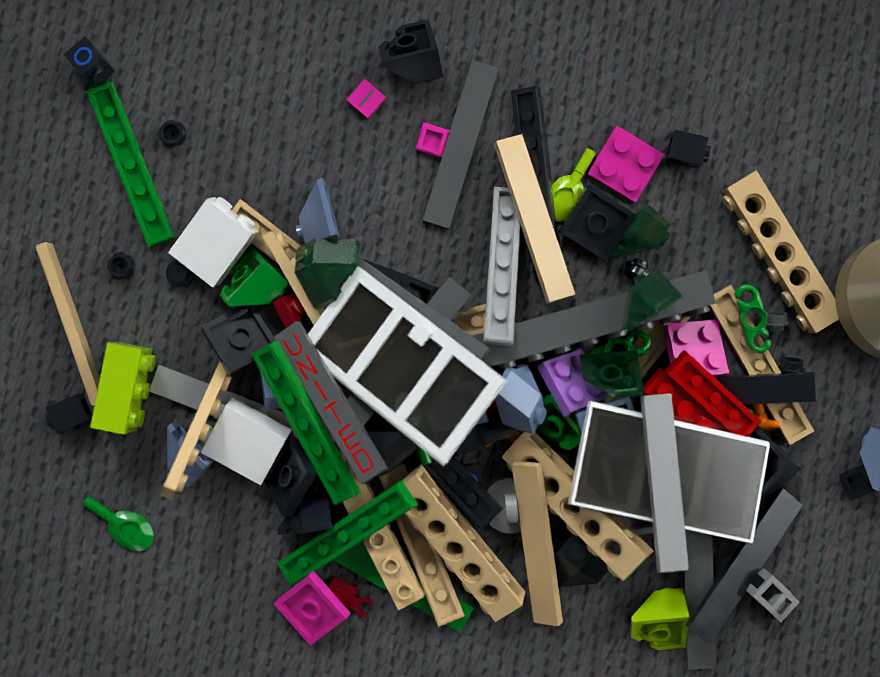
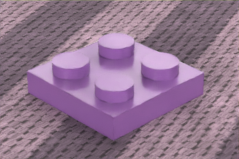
M582 349L545 361L537 367L564 417L587 408L589 401L600 403L608 398L605 389Z

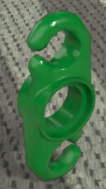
M749 284L740 285L736 289L734 296L740 298L743 292L748 291L752 294V300L748 303L741 300L737 301V306L740 309L739 324L742 328L747 347L754 353L761 354L770 348L771 340L767 339L762 346H756L753 343V339L757 335L765 338L769 336V332L766 329L767 314L764 311L759 291ZM752 310L760 315V322L755 327H750L745 320L747 313Z
M637 332L636 336L644 340V346L639 349L633 346L634 335H629L625 339H611L607 343L590 350L586 358L595 374L599 372V368L591 363L592 358L595 356L602 358L603 362L600 366L602 370L613 365L623 366L648 352L651 347L650 336L646 332ZM617 345L623 346L625 348L624 356L620 359L611 358L610 352L612 348Z

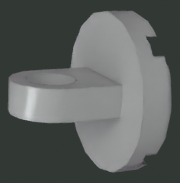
M506 477L499 479L488 488L487 492L498 502L503 511L490 525L502 533L514 534L521 532L514 478Z

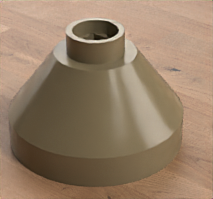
M880 239L861 246L848 257L839 272L835 288L836 309L844 330L859 348L877 358H880Z

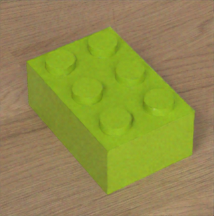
M107 342L90 428L128 434L137 431V426H142L145 417V411L141 410L142 401L148 398L150 383H147L148 372L154 370L156 356L152 355V348L122 342Z

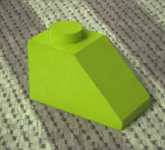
M664 588L654 591L631 617V638L637 641L644 639L650 643V647L656 650L686 648L688 632L686 623L689 621V613L683 588Z

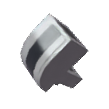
M763 567L746 589L755 600L780 622L799 603L791 592Z

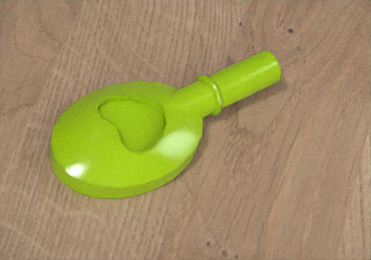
M586 148L571 175L563 176L552 184L557 222L566 220L584 191L581 179L585 176V172L596 155L591 149Z

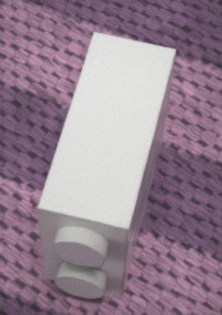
M221 197L205 200L168 252L211 287L222 283L259 233L253 227L255 224L251 219L242 214L240 216L231 210L232 205Z
M232 397L227 405L221 403L214 417L218 421L214 428H209L204 440L206 444L201 453L261 485L289 436L291 429Z

